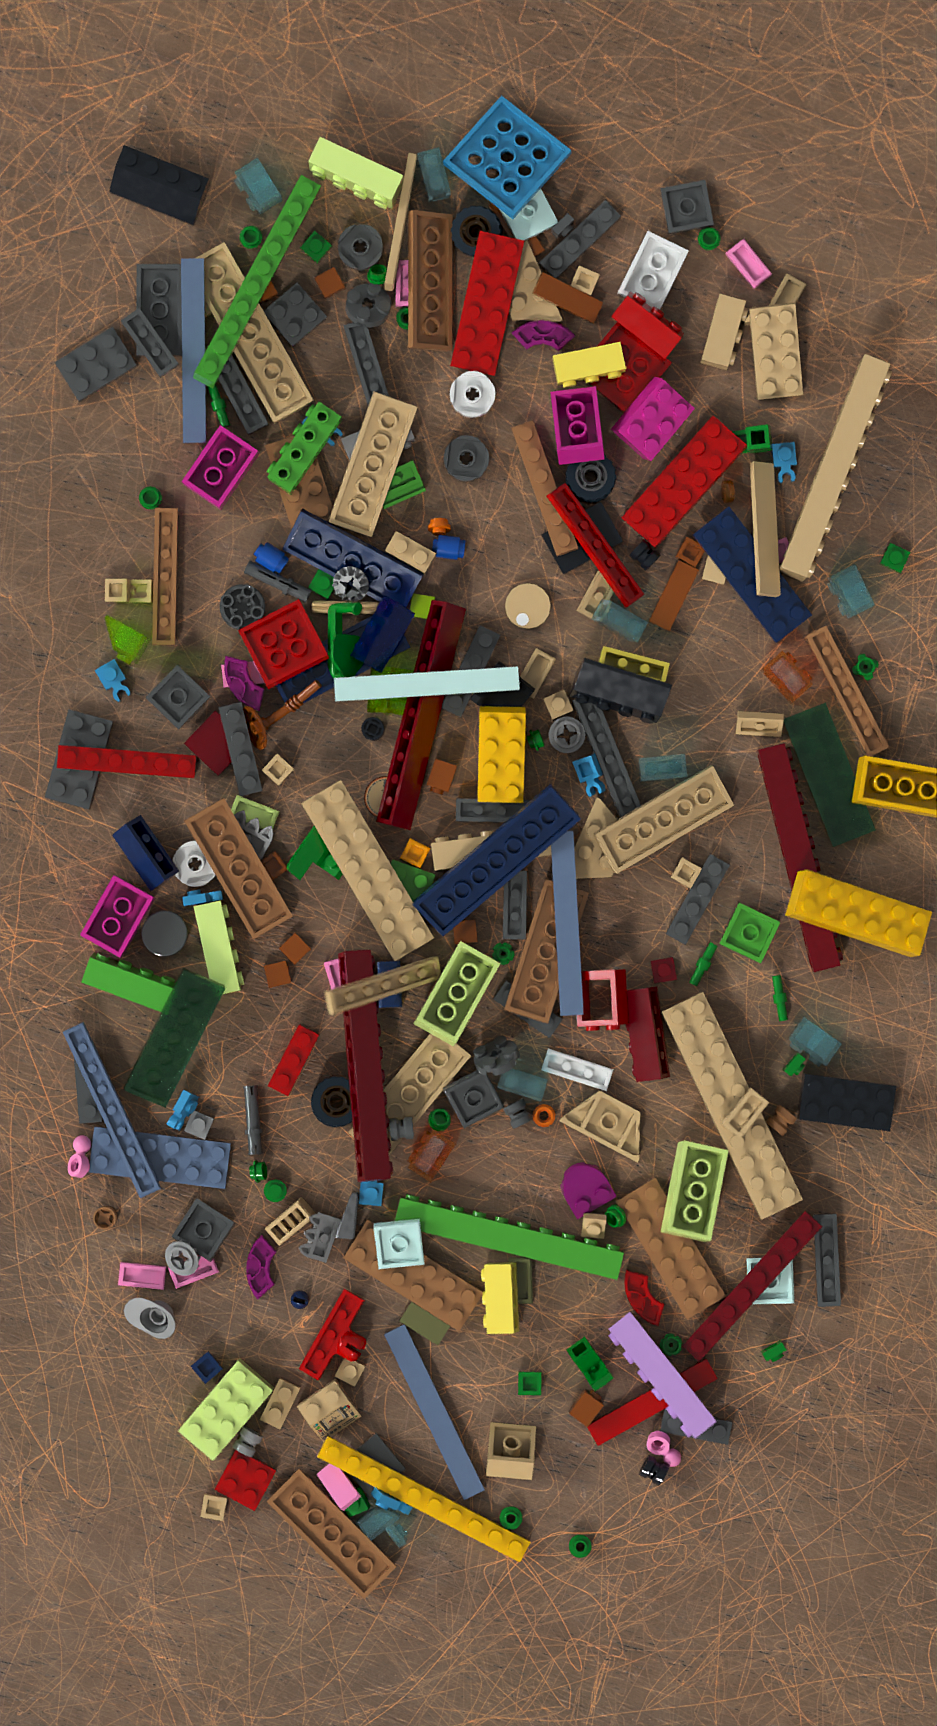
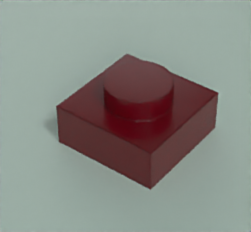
M673 957L650 961L654 984L677 980Z

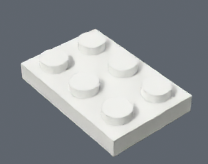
M647 231L619 288L618 294L626 297L630 291L634 294L637 292L646 299L645 303L653 308L655 306L661 309L689 250Z

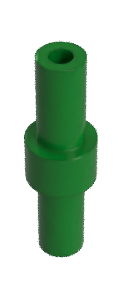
M217 385L213 389L207 386L213 401L211 402L213 411L217 413L221 426L224 428L230 426L225 411L227 407L224 399L220 397Z
M711 942L708 944L702 958L699 957L696 963L697 968L689 983L696 987L698 986L704 972L708 971L712 964L710 961L718 947Z
M781 975L772 976L775 993L773 994V1001L777 1005L779 1021L788 1020L785 1004L787 1002V995L783 991Z

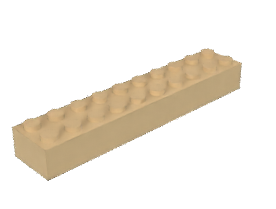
M864 354L860 360L793 530L789 545L783 557L785 558L779 566L781 574L802 582L807 577L810 578L817 564L813 560L815 556L818 557L821 554L825 544L822 541V537L829 533L833 524V520L830 519L831 514L835 515L842 501L838 496L846 490L850 480L847 477L848 471L852 472L857 463L858 456L855 453L857 450L860 451L866 440L867 435L863 434L864 430H868L875 417L872 410L879 406L883 392L880 389L885 387L892 373V371L888 370L890 363Z
M700 992L661 1011L759 1218L762 1220L802 1201L800 1192L762 1113L759 1114L741 1138L722 1125V1122L750 1088L704 993Z

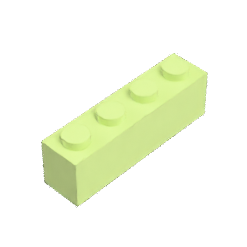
M220 900L194 906L213 996L241 990V985H244L242 971L237 972L236 963L239 962L237 949H232L231 941L235 939L232 926L228 927L226 918H230L227 904L223 905Z

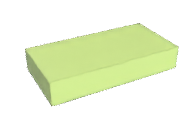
M238 795L231 809L234 815L244 810L246 823L258 818L260 829H264L267 826L274 828L280 812Z

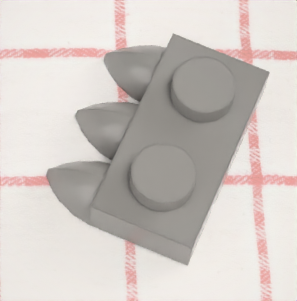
M245 811L237 812L234 815L257 856L262 859L273 840L272 826H267L260 831L258 818L246 823Z
M318 1212V1214L309 1217L314 1226L312 1229L304 1231L308 1243L299 1246V1250L308 1258L326 1263L341 1219Z

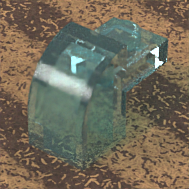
M381 1507L372 1508L357 1519V1524L370 1541L386 1530L399 1548L407 1543L405 1536L408 1533L400 1523L398 1525L395 1524L400 1519V1514L390 1507L387 1510Z

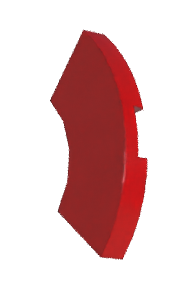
M626 1269L624 1285L630 1305L642 1319L655 1326H659L664 1303L656 1300L650 1293L648 1275Z

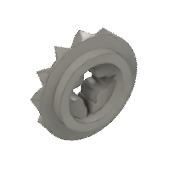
M348 566L337 571L332 586L335 589V595H339L342 601L354 602L361 600L367 594L369 582L364 572L356 567ZM354 578L353 586L356 588L352 587L351 590L347 591L346 583Z
M561 717L551 725L549 740L551 745L559 752L572 753L578 750L584 743L585 730L577 719ZM564 725H566L569 732H577V734L570 737V745H568L565 738H557V736L564 733Z
M182 1240L172 1242L165 1251V1260L168 1267L174 1273L181 1276L193 1274L199 1267L198 1261L200 1257L196 1254L197 1249H193L190 1246V1242L184 1243ZM181 1253H183L184 1257L188 1258L185 1262L183 1258L179 1257Z

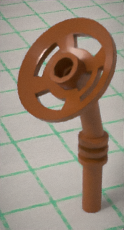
M318 680L313 681L298 695L294 694L293 697L289 698L285 702L286 705L267 718H261L250 706L244 707V716L252 744L259 750L266 748V730L290 712H295L296 709H299L307 698L322 687L321 683Z

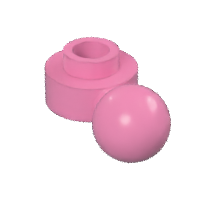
M80 1135L73 1141V1148L76 1154L68 1162L69 1175L77 1178H83L90 1169V1163L85 1153L90 1150L91 1141L87 1136Z
M654 1431L649 1434L647 1449L652 1454L663 1455L664 1463L670 1467L677 1466L681 1462V1454L678 1450L669 1448L670 1437L662 1431Z

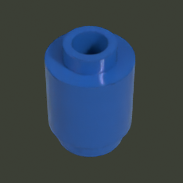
M439 535L438 539H433L432 551L436 553L437 558L458 560V558H464L466 540H460V537Z
M268 542L265 545L260 544L254 553L257 557L255 560L257 563L279 574L289 560L285 556L286 553Z

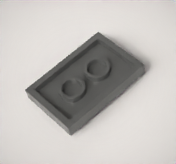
M113 327L55 362L79 402L137 367Z

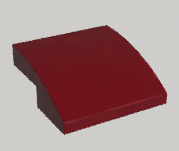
M215 710L184 744L215 774L220 776L231 764V758L221 717Z

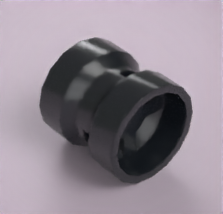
M644 539L629 556L633 560H638L641 563V567L646 571L661 554L657 550H652L650 544Z
M370 717L362 723L361 731L367 740L377 741L384 734V725L378 718Z
M648 1455L638 1475L643 1478H650L654 1484L659 1486L670 1466L665 1463H659L655 1457Z

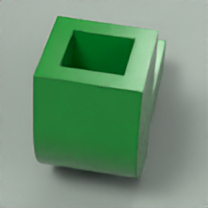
M768 424L745 427L746 430L732 431L747 445V448L741 454H756L773 450L771 426Z
M585 1336L566 1349L595 1392L614 1378Z

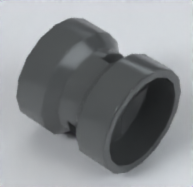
M523 1098L503 1108L505 1114L509 1115L511 1119L510 1124L513 1129L533 1119L531 1114L525 1109L526 1103Z
M412 1116L405 1117L402 1120L389 1118L391 1141H397L400 1138L414 1139Z

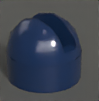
M295 1291L291 1296V1304L296 1309H303L309 1303V1296L305 1291ZM294 1297L304 1299L305 1304L294 1301Z

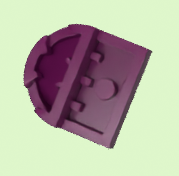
M584 1162L576 1163L565 1171L562 1184L560 1185L561 1192L577 1220L583 1217L584 1213H590L617 1197L602 1170L596 1165L585 1164Z

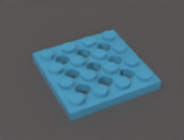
M501 96L443 160V165L506 215L514 219L572 154V150ZM501 123H508L511 128L507 132H502L498 129V126ZM523 136L528 139V143L521 146L516 143V139ZM487 139H492L496 142V145L493 148H487L483 143ZM537 150H542L546 156L543 159H536L533 153ZM504 153H510L514 158L510 162H505L501 159V156ZM471 156H479L482 161L477 165L471 164L469 162ZM521 167H528L531 169V173L523 176L518 170ZM490 169H495L499 172V175L496 178H489L486 173ZM507 183H513L517 188L513 192H507L504 186Z

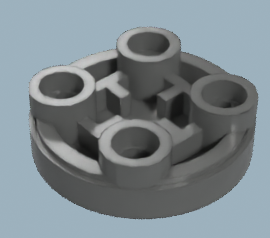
M239 584L232 586L221 597V616L234 629L239 630L263 618L265 615L266 606L264 598L251 585Z
M155 912L143 924L142 940L146 948L153 954L158 956L174 955L187 942L188 929L186 923L174 912Z

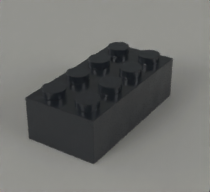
M803 1073L797 1119L890 1132L896 1086Z

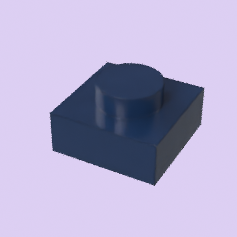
M209 1351L191 1365V1368L205 1384L223 1369Z

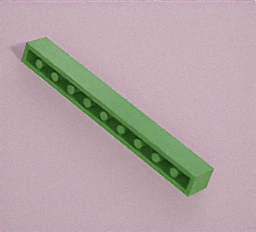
M303 175L299 177L193 375V378L212 389L216 385L313 205L321 185Z
M406 1194V1197L400 1198L395 1221L420 1219L421 1232L603 1277L618 1279L624 1252L619 1250L620 1246L609 1243L606 1244V1247L597 1245L598 1241L584 1238L583 1242L575 1240V1235L562 1232V1235L559 1236L552 1234V1229L540 1227L539 1230L530 1228L531 1224L520 1221L517 1222V1225L508 1223L509 1219L495 1216V1219L486 1218V1213L473 1210V1213L470 1214L463 1212V1207L451 1205L450 1208L441 1206L442 1202L428 1199V1203L419 1201L420 1197Z

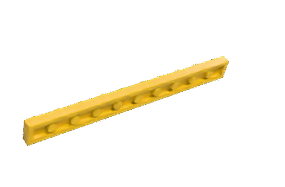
M328 1435L317 1454L318 1458L518 1562L522 1560L531 1543L530 1540Z

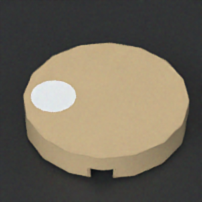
M529 583L518 585L512 589L505 603L506 615L511 623L523 629H533L543 624L549 616L551 607L546 592L539 586Z

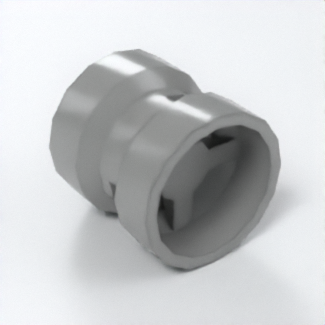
M243 1426L240 1432L241 1436L235 1441L233 1448L248 1457H253L256 1451L255 1447L261 1442L263 1436L253 1429Z

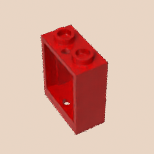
M626 969L581 971L584 1015H577V1027L586 1026V1031L600 1030V1026H606V1030H618L620 1025L629 1024ZM610 979L612 1019L591 1020L589 980Z

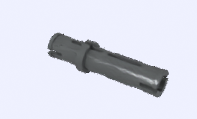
M251 560L244 571V574H248L281 590L282 594L286 596L289 594L305 603L312 591L294 582V579H287Z
M258 1085L251 1086V1090L250 1086H243L247 1125L245 1135L247 1134L248 1155H255V1153L263 1154L261 1144L263 1129H260Z

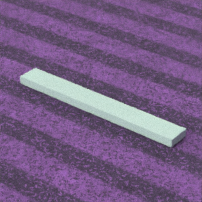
M518 667L334 678L335 702L520 690Z

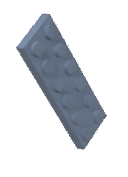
M95 1126L89 1172L130 1177L108 1129ZM135 1131L158 1181L226 1189L231 1143Z

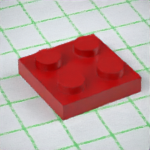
M235 1450L214 1490L255 1511L277 1469Z

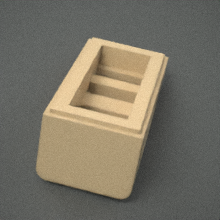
M300 1197L265 1227V1230L280 1246L310 1221L309 1217L316 1213ZM296 1208H298V1209L303 1213V1215L305 1216V1218L301 1215V1213H300ZM290 1213L299 1221L298 1224L289 1215ZM283 1219L291 1226V1230L282 1222ZM278 1225L285 1235L282 1236L274 1226Z

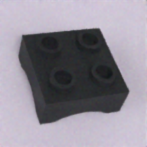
M500 661L494 666V668L506 667ZM519 677L520 690L473 693L470 700L479 706L522 707L535 688Z

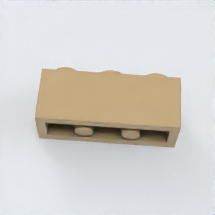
M719 294L700 363L727 370L729 364H734L737 352L733 351L735 343L740 342L743 330L739 329L741 321L746 320L749 309L745 307V300Z

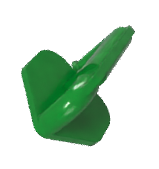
M360 602L335 603L328 609V668L333 679L354 677L364 664L365 645L362 638L355 635L342 634V613L360 614L362 611V604Z

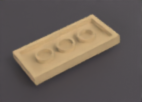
M795 303L749 308L757 399L763 400L803 395Z

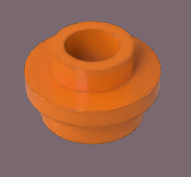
M445 518L431 519L428 525V531L433 533L434 536L446 535L451 530V525L448 524V520Z
M547 1104L538 1105L532 1114L535 1124L540 1127L550 1126L555 1120L553 1108ZM542 1111L548 1113L546 1120H542L539 1117Z

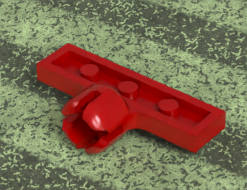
M347 1289L342 1291L299 1367L301 1371L316 1380H320L335 1354L350 1362L356 1361L361 1356V1353L351 1346L364 1350L366 1339L352 1331L351 1325L365 1302L364 1299Z

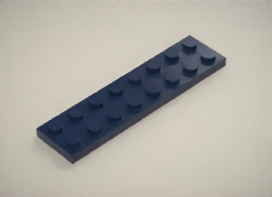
M549 784L418 896L412 905L442 936H445L579 822L581 816Z

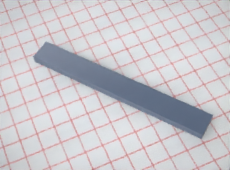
M204 258L181 259L183 443H206V385L193 378L194 372L205 353Z
M567 831L551 844L560 1016L584 1015L573 831Z
M82 1022L63 1031L64 1037L139 1197H145L161 1189L85 1023Z
M403 1324L385 1333L384 1336L463 1499L466 1500L484 1491L483 1484L406 1325Z

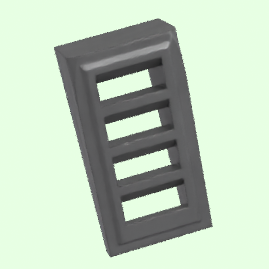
M353 1192L350 1195L336 1233V1238H355L358 1192Z

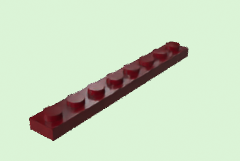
M804 1211L682 1347L700 1362L823 1226L807 1211Z

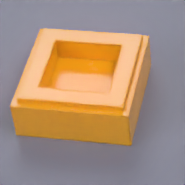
M410 838L400 859L421 868L430 848Z

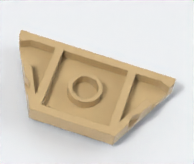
M527 240L524 242L509 314L512 321L549 320L561 323L563 320L557 306L532 294L542 272Z
M596 798L574 847L576 879L612 877L614 873L593 833L617 819L599 798Z
M599 1090L560 1118V1122L638 1163L640 1141V1112Z

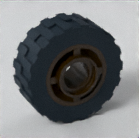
M475 205L462 209L463 211L460 213L458 212L455 220L453 219L451 228L452 241H454L455 246L464 254L473 257L478 237L474 238L471 234L474 226L480 225L482 231L502 235L503 231L500 224L501 221L493 211L483 206Z
M334 1076L326 1078L316 1086L312 1093V1111L316 1118L324 1125L336 1128L343 1127L352 1122L349 1080L344 1077ZM340 1096L343 1100V1105L337 1109L333 1108L330 1105L331 1097Z

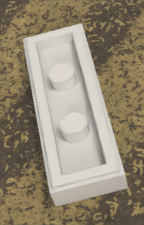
M549 1048L541 1068L542 1071L607 1091L614 1070Z

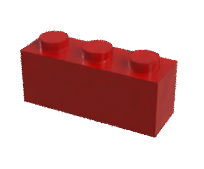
M630 291L611 317L666 359L683 337L682 327L675 321L669 322L663 317L664 313L654 306L652 308L646 304V299L637 292L634 294Z
M301 1024L298 1025L268 1087L286 1096L290 1095L320 1036L319 1033Z

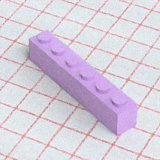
M631 1312L609 1328L611 1332L608 1335L616 1347L621 1344L625 1349L624 1357L630 1364L635 1362L640 1368L637 1371L638 1375L645 1383L648 1380L654 1386L651 1391L659 1401L662 1399L666 1401L669 1406L665 1409L673 1419L678 1417L683 1425L680 1428L688 1438L691 1435L697 1438L717 1422Z

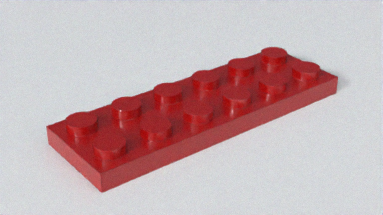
M484 231L479 232L450 366L495 376L524 240Z
M712 416L621 518L656 549L747 448V445L715 416Z

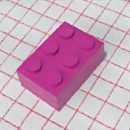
M654 377L611 430L641 458L652 461L695 408L665 380Z
M596 386L550 392L559 465L604 460Z
M220 425L181 482L191 491L219 510H222L259 456V452Z
M113 875L80 936L123 958L156 898L120 877Z

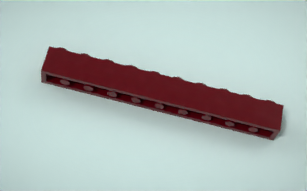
M431 601L413 673L451 671L466 608L448 602ZM444 695L407 697L376 822L411 830Z
M785 743L759 749L756 752L792 891L797 872L809 870L817 873L821 869L818 858L814 859L812 850L815 849L813 837H808L806 828L810 826L807 814H802L800 805H804L801 791L797 792L795 783H798L796 770H791L789 762L793 760L790 747L786 748ZM799 920L812 972L841 966L840 961L843 960L841 948H836L834 941L837 938V933Z
M371 950L343 951L338 954L341 986L373 976L375 959L371 955ZM378 1001L343 1011L358 1182L391 1179L393 1174V1164L389 1161L391 1141L387 1138L389 1118L385 1115L387 1095L383 1092L385 1072L381 1069L383 1050L379 1046L381 1027L377 1023V1014L379 1013Z

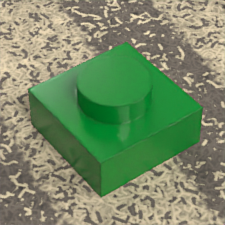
M314 231L300 249L318 264L332 248V245Z
M889 543L880 565L900 574L911 552Z
M318 569L308 589L328 600L334 590L332 586L334 577Z
M796 1053L784 1067L783 1071L789 1076L793 1074L797 1076L805 1067V1064H803L805 1058Z
M779 1340L762 1350L761 1353L766 1361L771 1360L775 1362L784 1356L783 1352L786 1351V1348L782 1341Z
M518 1371V1395H541V1371Z
M361 1486L356 1488L361 1497L345 1509L349 1518L371 1507Z

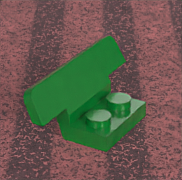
M313 826L287 863V870L297 879L301 880L311 864L315 863L339 880L343 874L315 826Z

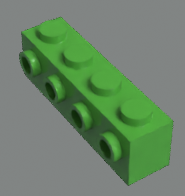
M318 402L316 406L314 404L310 406L305 414L308 418L304 424L299 423L292 433L295 437L291 443L286 442L280 451L282 456L278 462L273 461L267 470V473H269L267 476L268 480L290 495L342 421V416L321 402Z
M94 952L90 956L81 983L159 1012L169 1013L180 985L173 978L168 976L159 977L147 968L138 969L132 967V963L125 960L116 961L104 952Z

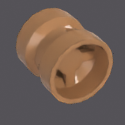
M779 1105L775 1109L776 1116L769 1117L766 1124L781 1136H784L787 1132V1125L794 1124L797 1118Z
M102 1206L93 1215L95 1226L102 1230L113 1227L118 1219L116 1210L111 1206Z

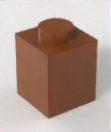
M435 759L427 782V786L431 787L430 791L439 795H443V792L448 793L457 766Z
M584 1389L568 1412L588 1428L604 1406L603 1402L600 1401L603 1397L592 1389L590 1392Z

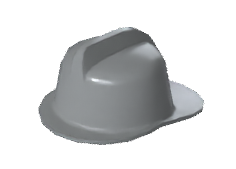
M134 1298L125 1304V1318L133 1326L159 1339L168 1338L174 1333L176 1327L175 1316L171 1306L166 1302Z

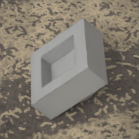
M195 1110L191 1113L184 1131L206 1140L214 1118Z

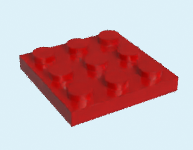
M616 322L598 346L620 342L626 370L621 373V377L608 379V376L599 377V381L588 384L592 387L596 386V391L624 413L654 377L660 378L672 362L667 358L664 359L624 326Z
M299 599L238 630L268 689L329 658Z

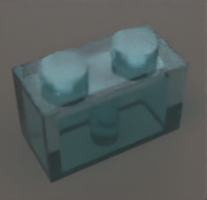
M439 147L417 153V160L428 202L451 197Z
M258 158L234 172L236 179L233 181L239 191L242 192L244 190L249 197L246 199V202L252 211L257 210L260 215L283 201L281 194Z
M855 564L828 578L830 581L827 583L832 595H837L840 601L837 606L842 616L846 615L850 619L875 606Z
M604 599L601 600L591 618L626 640L637 643L648 624L647 621L614 602Z
M685 754L638 759L640 782L687 777Z
M805 1017L801 1018L787 1038L791 1042L789 1046L798 1053H801L802 1050L810 1055L808 1060L818 1067L821 1064L827 1066L842 1045V1043Z
M512 1068L510 1071L501 1074L497 1088L542 1101L548 1079Z

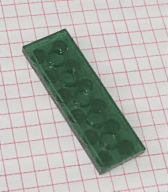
M826 703L785 718L783 723L832 847L876 831L867 806L852 803L856 778Z
M182 969L124 1085V1091L166 1108L225 990V985L188 969Z

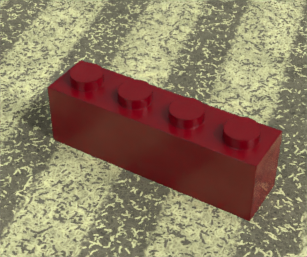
M657 986L627 990L629 1024L625 1025L630 1037L629 1051L633 1057L632 1073L636 1078V1082L670 1077Z

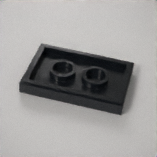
M602 502L585 510L611 548L623 542ZM548 531L541 534L563 575L591 560L576 538L578 549L557 557Z

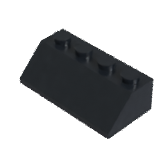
M124 145L115 166L109 193L194 226L211 183L209 178Z
M584 658L576 671L569 697L575 698V701L579 703H592L599 709L615 710L622 716L638 717L642 722L652 724L653 722L657 723L660 719L672 684Z

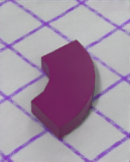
M549 320L530 321L511 331L526 350L534 345L545 344L560 351L576 336L564 325Z
M225 656V677L232 693L244 705L260 711L265 689L256 685L251 680L248 672V661Z
M263 1235L255 1241L250 1249L246 1265L248 1284L257 1299L275 1285L270 1275L269 1267L271 1259L277 1251Z

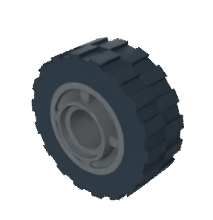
M604 455V460L571 463L568 465L565 482L575 497L579 499L578 501L590 504L591 502L597 503L607 498L612 492L616 481V469L612 465L613 462L606 455ZM592 472L597 476V480L588 482L584 475Z

